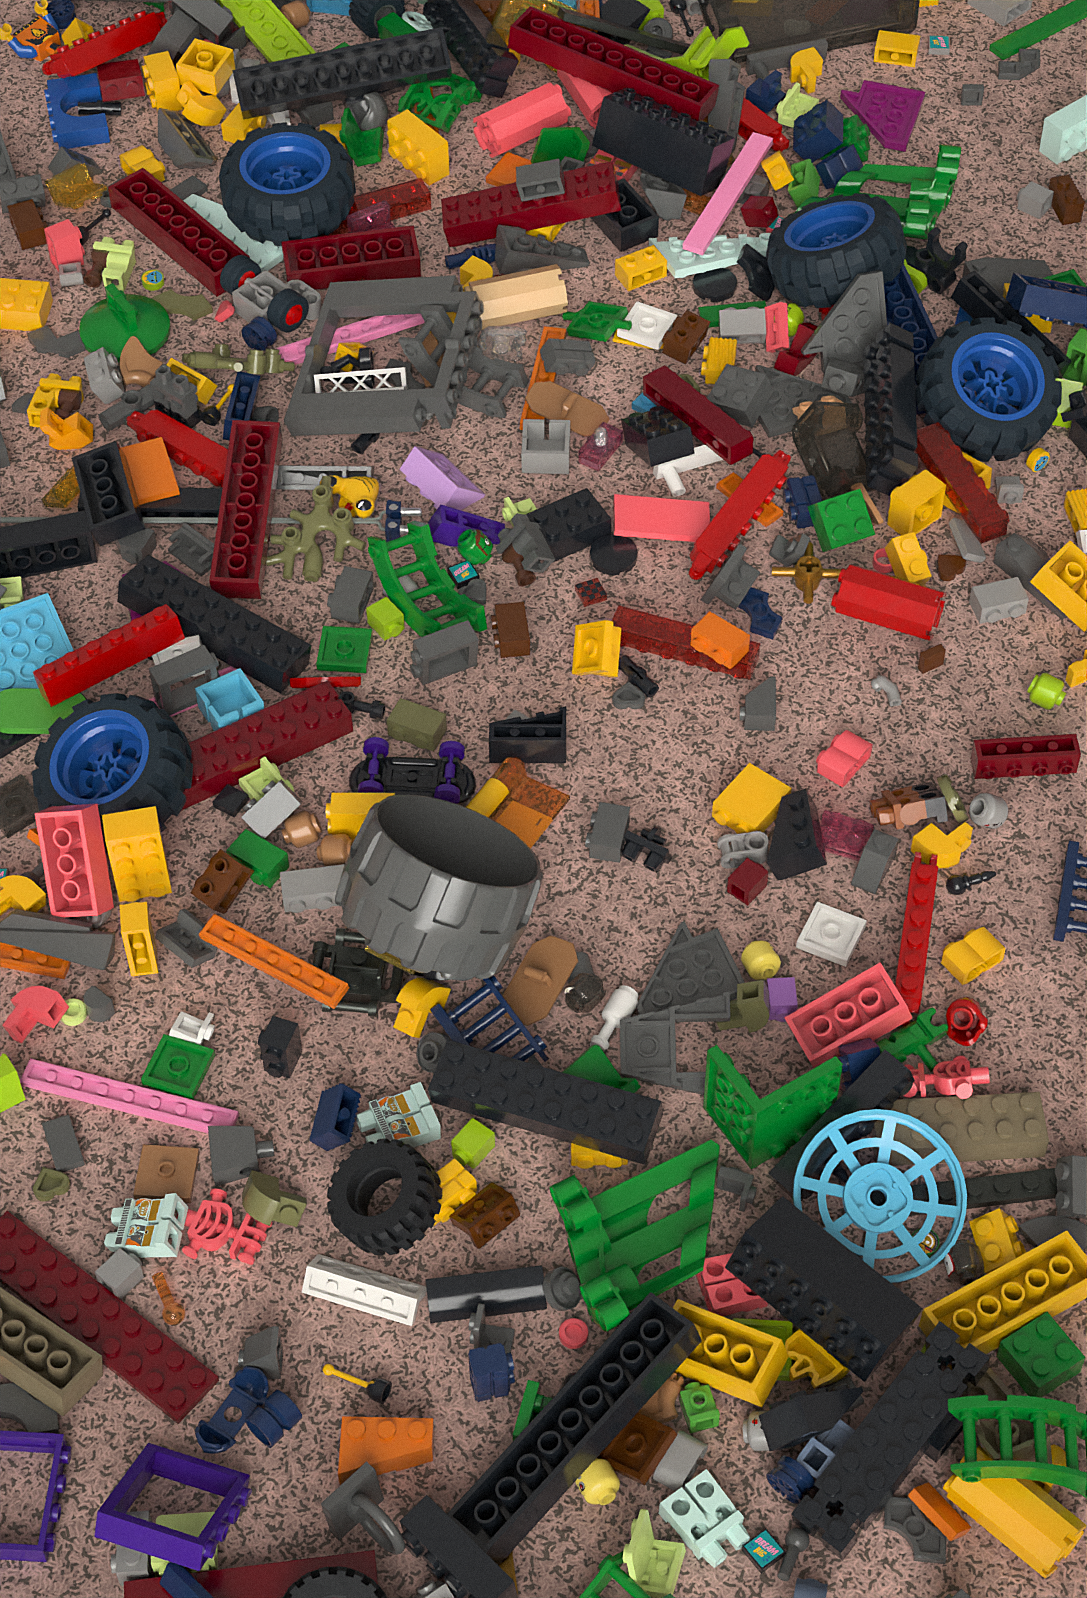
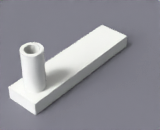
M702 445L694 448L695 454L654 466L653 474L656 479L664 478L673 497H677L686 492L678 473L723 459L709 447Z

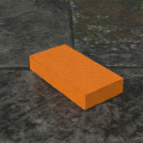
M929 1482L913 1488L909 1493V1498L949 1541L964 1536L971 1529V1526Z

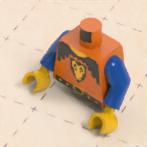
M41 0L43 7H40L37 2L34 5L35 12L42 14L43 17H36L12 35H10L12 28L9 24L4 23L3 27L0 28V39L7 40V44L20 58L43 61L48 56L56 53V48L61 46V33L51 13L48 14L46 10L48 6L47 0Z

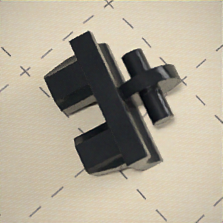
M654 826L651 831L642 829L640 836L628 830L625 833L624 839L626 844L622 851L624 858L636 862L640 853L643 852L648 855L643 863L644 867L655 873L659 871L664 863L669 864L672 859L669 856V850L662 847L666 844L667 839L660 836L661 828Z

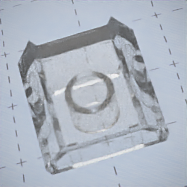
M488 326L482 330L477 341V347L483 351L482 355L492 360L498 358L507 362H517L522 359L521 346L526 343L528 331L522 327Z

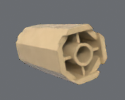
M557 264L469 282V286L464 287L465 292L476 291L479 299L484 304V312L480 316L483 324L482 330L567 312L565 307L568 306L564 279L560 280L558 278V275L562 274Z

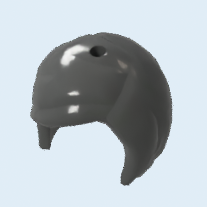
M378 92L365 94L363 98L366 100L347 105L361 131L377 127L383 128L387 123V103Z

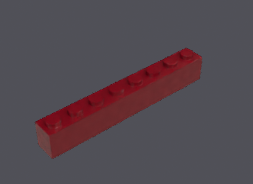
M375 1550L190 1573L214 1598H283L287 1589L300 1579L301 1576L323 1567H348L367 1575L378 1584ZM162 1577L124 1581V1598L173 1597L159 1584Z

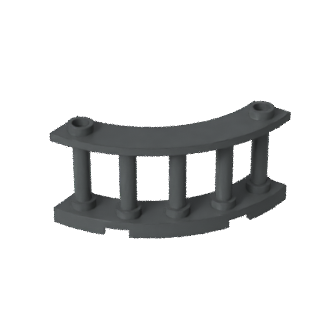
M424 304L420 309V313L425 321L422 328L414 338L400 337L398 341L404 354L413 366L431 385L435 386L440 370L436 363L446 350L445 342L450 337L453 323L443 306ZM430 331L439 343L431 355L427 353L422 344ZM476 347L474 348L472 364L469 368L481 375L471 389L463 385L462 398L458 403L467 408L485 413L490 417L505 418L507 414L502 401L511 387L526 388L529 383L523 364L511 363L498 358L492 360L482 355L483 351ZM493 379L503 383L495 396L480 393L488 380Z

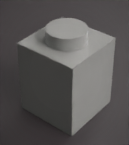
M1031 181L1025 188L1020 189L1017 195V200H1019L1017 209L1041 219L1051 208L1054 191Z
M121 1248L95 1271L97 1281L119 1299H122L144 1278L140 1259L131 1252L127 1254Z

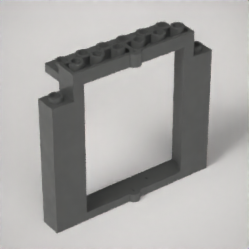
M456 275L330 282L310 344L305 348L306 356L284 418V423L291 435L420 432L427 413L435 414L442 429L451 428L453 419L456 418L458 402L462 398L463 385L467 381V371L472 364V354L474 348L477 347L478 334L483 326L480 316L484 312V304L479 299L477 292H463V287L459 284ZM424 304L441 305L446 312H457L450 337L445 342L446 350L434 388L315 393L314 375L320 374V369L324 366L339 318L421 314L420 309Z

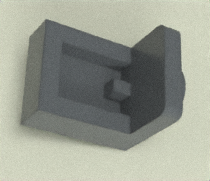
M720 1167L717 1177V1189L741 1195L739 1211L745 1212L747 1204H753L757 1192V1187H753L754 1175L745 1173L736 1167Z

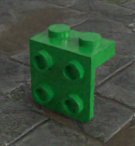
M344 108V113L341 117L342 129L339 131L341 142L346 144L351 159L354 160L357 167L380 162L384 139L382 128L377 127L361 132L350 108Z
M857 114L844 118L843 143L820 159L824 160L838 149L854 144L861 161H867L868 151L870 150L868 142L870 130L867 124H863Z
M580 127L543 128L540 131L531 163L560 159L561 163L565 156L584 162L590 142Z
M591 1045L563 1071V1073L632 1093L641 1088L636 1078H621L598 1045Z

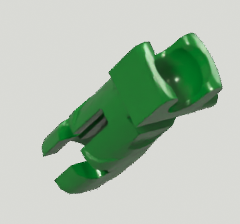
M930 1008L918 1015L916 1020L891 1033L889 1039L884 1038L876 1044L880 1048V1054L886 1050L901 1063L906 1061L907 1056L914 1054V1056L919 1055L930 1072H932L938 1062L926 1048V1045H931L943 1038L948 1031V1025L933 1026L930 1022L932 1016L936 1013V1009Z

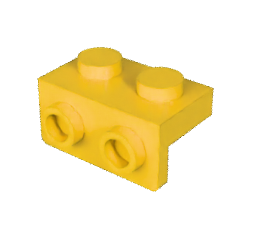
M996 1209L969 1221L986 1274L1026 1253L1024 1245L1021 1241H1018L1016 1235L1019 1228L1015 1218L1012 1215L1006 1214L1002 1209Z

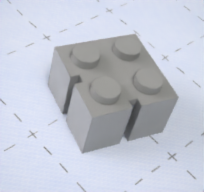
M523 419L522 473L569 474L570 420H549V440H545V420Z

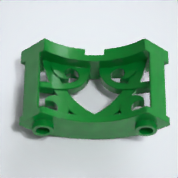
M452 73L451 77L412 84L405 96L400 98L398 112L401 113L407 109L411 112L414 105L419 103L417 111L423 110L420 115L413 114L425 124L449 133L453 122L461 112L460 107L463 104L468 105L472 102L479 103L483 94L478 91L474 81ZM450 86L452 94H440L433 99L430 91L431 87ZM430 113L436 119L435 121L427 118Z

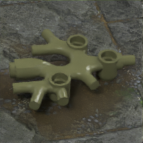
M215 343L212 353L193 351L189 354H182V362L187 363L188 367L231 369L237 372L246 371V373L265 374V372L283 373L284 371H294L295 369L294 362H284V359H281L278 349H266L265 353L264 350L250 349V354H247V357L235 358L230 357L231 349H229L228 344Z
M323 476L321 485L314 488L312 497L315 505L310 513L304 514L295 509L291 511L290 518L301 523V531L296 527L289 526L283 530L282 535H271V544L283 545L284 550L267 556L266 564L271 566L283 563L282 577L284 579H292L295 556L298 553H304L305 558L302 571L304 580L318 581L322 574L323 555L320 547L315 542V537L321 531H331L336 537L333 560L336 562L343 561L344 550L347 546H352L360 551H363L366 547V542L351 534V531L354 529V521L348 509L339 508L333 515L330 514L329 510L334 505V499L332 496L333 489L330 487L331 477Z

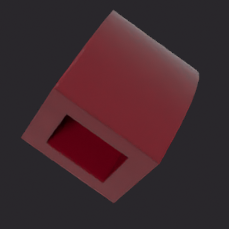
M810 322L799 324L790 349L779 352L774 368L793 376L799 375L817 355V353L803 355L801 349L818 326Z

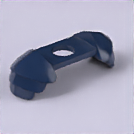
M245 1366L242 1370H239L235 1377L229 1381V1386L233 1390L210 1421H199L195 1429V1436L204 1453H220L232 1447L237 1442L234 1438L244 1426L245 1418L258 1406L264 1405L265 1399H267L269 1384L267 1377L259 1368ZM230 1407H237L242 1412L241 1418L236 1422H228L224 1418L225 1411Z

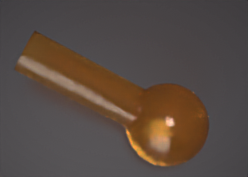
M163 1272L154 1274L152 1279L164 1305L162 1318L169 1325H177L184 1320L185 1309L181 1304L174 1301Z

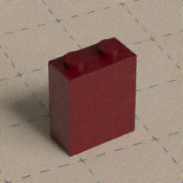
M138 59L104 63L97 66L103 102L145 96Z

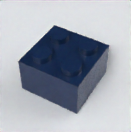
M828 100L815 105L810 111L798 116L794 121L793 150L804 160L811 159L813 163L843 143V114Z

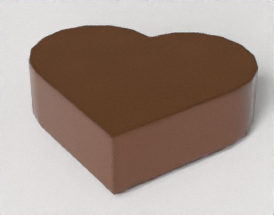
M938 554L937 573L941 580L952 581L956 578V575L962 574L965 571L966 560L961 556Z

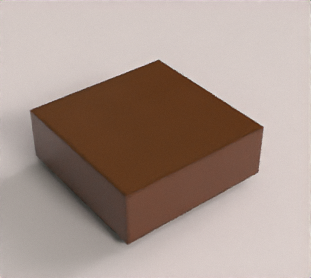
M938 644L920 653L918 669L922 674L943 665L946 649L942 644Z

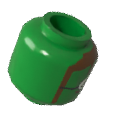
M468 529L459 536L457 550L466 561L472 565H477L480 563L485 564L490 560L493 544L481 530Z

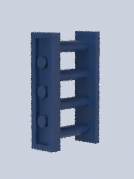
M1069 840L1064 861L1053 940L1064 942L1065 934L1071 933V931L1087 934L1086 922L1075 921L1073 917H1069V912H1074L1075 909L1087 911V900L1077 899V896L1072 895L1073 890L1078 888L1087 889V879L1081 878L1079 874H1075L1076 868H1087V857L1083 856V853H1078L1080 842Z
M495 976L483 979L486 984L452 1010L449 1008L445 1011L439 1003L430 1009L452 1041L471 1046L470 1043L474 1041L472 1038L505 1013H508L515 1024L484 1046L482 1050L495 1053L522 1032L530 1043L511 1058L525 1061L537 1052L544 1062L549 1059L543 1051L547 1046L538 1034L534 1037L530 1034L499 992L503 987ZM493 993L500 1004L466 1030L465 1028L459 1030L456 1026V1023L459 1022L458 1018Z

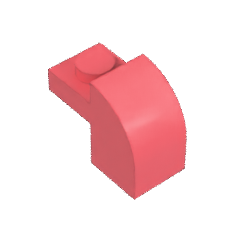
M31 986L23 989L11 999L15 1009L2 1026L13 1040L22 1044L37 1022L54 1029L69 1006L59 992L44 986Z

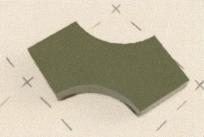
M170 289L152 297L153 300L165 308L168 314H182L188 316L193 321L213 313L212 306L202 294L183 296Z

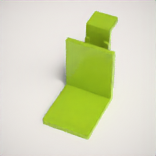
M706 26L683 56L659 60L709 81V61L711 59H729L736 48L747 47L749 41L741 26L727 28L717 40L712 36L709 27Z

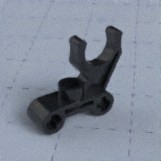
M935 227L928 233L926 248L917 249L913 246H907L905 260L909 266L925 274L931 291L942 294L956 281L957 275L954 270L966 259L968 245L962 241L954 248L955 255L948 254L939 242L941 230Z

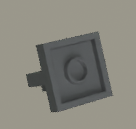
M740 543L700 599L702 602L709 605L716 596L735 610L737 609L760 574L757 569L741 559L747 550L745 546Z

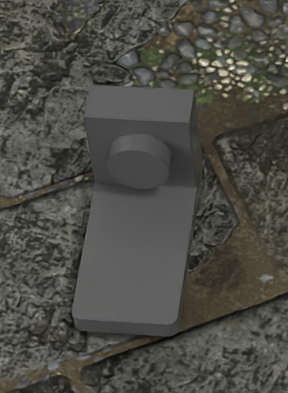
M478 1303L477 1313H471L469 1321V1331H471L470 1344H474V1349L480 1347L487 1349L489 1345L501 1343L504 1345L505 1353L511 1352L515 1329L486 1325L485 1304Z

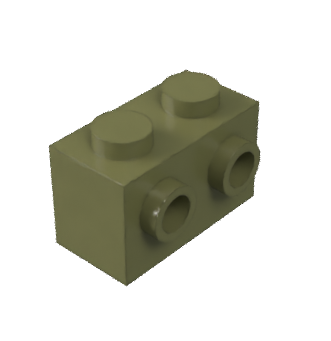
M400 698L387 719L388 736L434 752L447 730L446 714Z

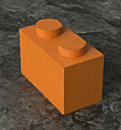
M710 611L691 629V646L729 669H732L749 651L750 635Z

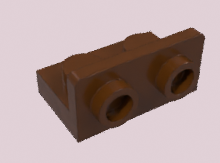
M491 1182L453 1212L449 1218L452 1224L468 1234L473 1245L480 1249L520 1216V1211L513 1195Z

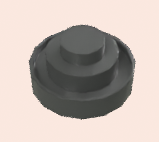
M663 18L649 20L643 31L673 39L674 36L671 24Z
M430 1032L421 1038L417 1046L416 1057L418 1064L423 1070L429 1073L435 1072L446 1041L451 1040L449 1036L444 1033Z
M558 1267L548 1271L545 1275L543 1292L552 1308L557 1311H567L576 1307L580 1302L581 1292L579 1287L581 1284L571 1269Z

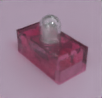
M602 422L580 448L579 463L599 472L623 443V430Z

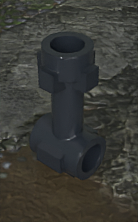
M349 691L342 692L339 696V699L344 702L351 714L356 710L370 713V718L373 719L384 717L386 704L381 703V701L375 700L372 703L357 701L354 699V694Z

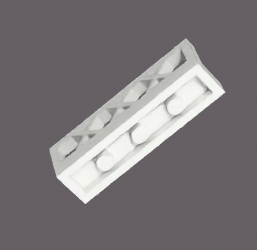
M406 367L314 375L316 393H322L320 379L327 378L336 385L330 392L326 393L335 392L338 387L343 390L338 392L408 389ZM401 372L402 386L393 387L386 381L392 373ZM379 374H387V375L383 378V377H381ZM365 375L361 380L356 377ZM369 375H375L381 380L374 389H370L363 383ZM342 377L339 382L334 379ZM346 377H352L358 382L353 390L348 391L341 385ZM383 384L388 386L386 388H380ZM361 385L365 388V389H362V390H358V388H359Z
M320 1254L307 1265L302 1293L409 1326L414 1324L419 1302L427 1291L426 1286Z

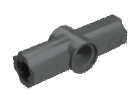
M148 384L138 391L128 390L124 392L120 402L98 414L103 427L109 432L125 423L126 418L134 411L144 414V410L154 405L152 387Z

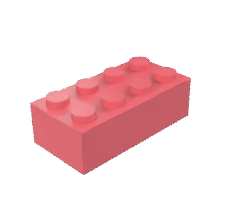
M98 804L52 806L35 813L51 915L58 917L98 916L113 909L114 904Z
M880 962L784 1018L812 1067L815 1068L835 1056H840L838 1046L871 1038L874 1041L913 1017Z

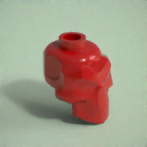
M959 997L947 1008L946 1020L948 1031L946 1034L948 1037L962 1046L973 1045L980 1034L986 1030L988 1019L983 1015L979 1003L970 997Z

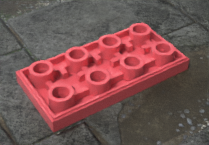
M614 494V535L695 542L710 523L709 502Z

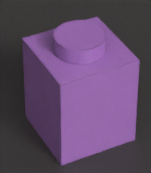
M767 978L766 985L770 994L769 1020L786 1022L784 1017L797 1011L795 978Z

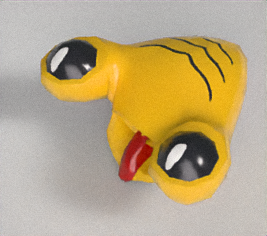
M336 475L329 476L331 477L330 487L333 489L332 495L340 494L339 508H346L351 512L352 517L358 515L362 519L369 517L374 512L375 501L379 493V482L377 479L366 476L342 478Z

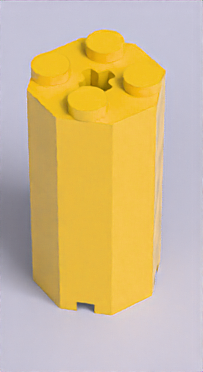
M979 1445L977 1447V1461H993ZM964 1457L961 1459L960 1463L965 1462ZM953 1474L943 1486V1490L947 1492L948 1499L1045 1579L1058 1568L1054 1564L1055 1561L1060 1562L1072 1552L1083 1536V1530L1087 1526L1032 1480L986 1478L976 1483H968Z

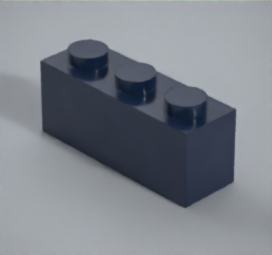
M237 372L224 422V440H230L232 420H252L259 391V375Z

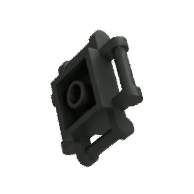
M337 928L335 945H328L322 941H317L313 944L312 953L314 957L312 965L322 970L324 957L331 958L328 973L348 983L349 989L335 1009L322 1003V1012L331 1013L332 1010L367 1013L370 1017H377L381 1002L399 1003L396 999L401 991L404 967L401 965L399 958L387 952L378 954L372 949L345 947V942L364 944L365 937L358 932H348L344 928ZM388 964H394L390 988L384 990Z

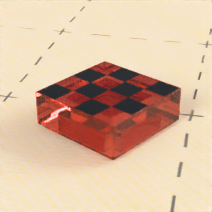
M598 578L575 585V591L584 607L607 600V593Z

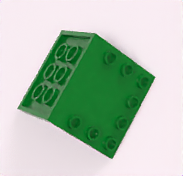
M715 1045L707 1050L703 1108L752 1170L772 1157L777 1159L783 1156L788 1148L795 1145L837 1101L843 1064L835 1056L759 1099L751 1089L748 1078L743 1073L740 1074L734 1067L730 1055L726 1052L723 1053Z

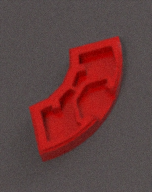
M361 677L290 678V687L311 688L326 680L329 681L332 687H359L361 685Z

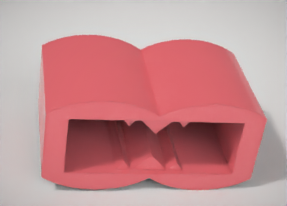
M845 730L841 735L837 734L833 738L830 747L827 750H822L816 760L818 764L817 773L844 787L870 758L873 744L848 730Z

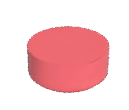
M577 1318L565 1320L559 1328L560 1342L570 1349L584 1346L588 1340L587 1325Z

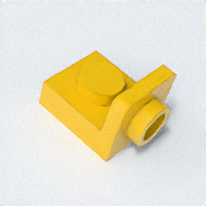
M360 342L339 343L334 361L347 354L358 360L359 349L366 348V346ZM349 363L341 369L345 372H351L353 364Z

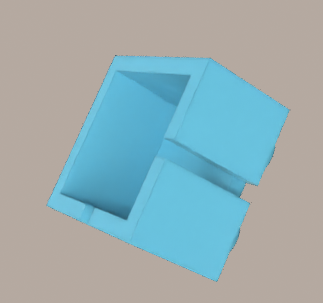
M241 668L195 688L198 708L206 720L210 722L214 731L264 709V701Z

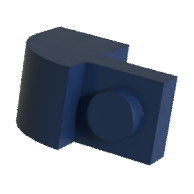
M775 69L764 80L758 78L747 88L745 99L765 113L770 112L786 97V93L780 90L782 87V73Z

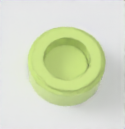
M76 998L66 1000L65 1002L69 1008L62 1016L61 1021L69 1026L82 1023L87 1017L84 1002Z

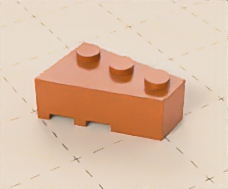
M342 1416L338 1464L339 1484L344 1483L366 1461L375 1469L377 1475L394 1470L397 1472L432 1462L435 1436L433 1418Z

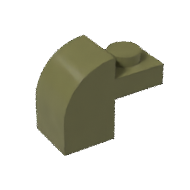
M764 979L737 984V1000L730 1001V1021L717 1022L720 1031L747 1026L749 1033L760 1030L767 1024L769 1020L770 994Z
M252 1170L242 1192V1205L251 1217L263 1224L270 1226L273 1220L297 1227L307 1205V1198L279 1190V1178Z

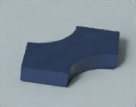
M751 587L738 608L744 610L749 615L752 622L750 632L773 640L782 624L783 618L770 609L768 605L769 593Z

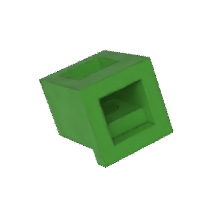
M700 1382L687 1384L684 1387V1391L680 1392L679 1402L689 1433L719 1426L720 1414L716 1408L709 1384L701 1386ZM704 1401L703 1404H696V1402Z

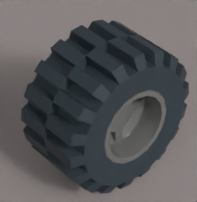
M353 0L349 5L351 8L349 10L350 19L370 38L375 37L378 39L377 21L391 12L402 18V14L405 12L404 0Z

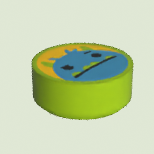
M148 270L143 273L141 280L146 290L155 291L164 286L162 272Z

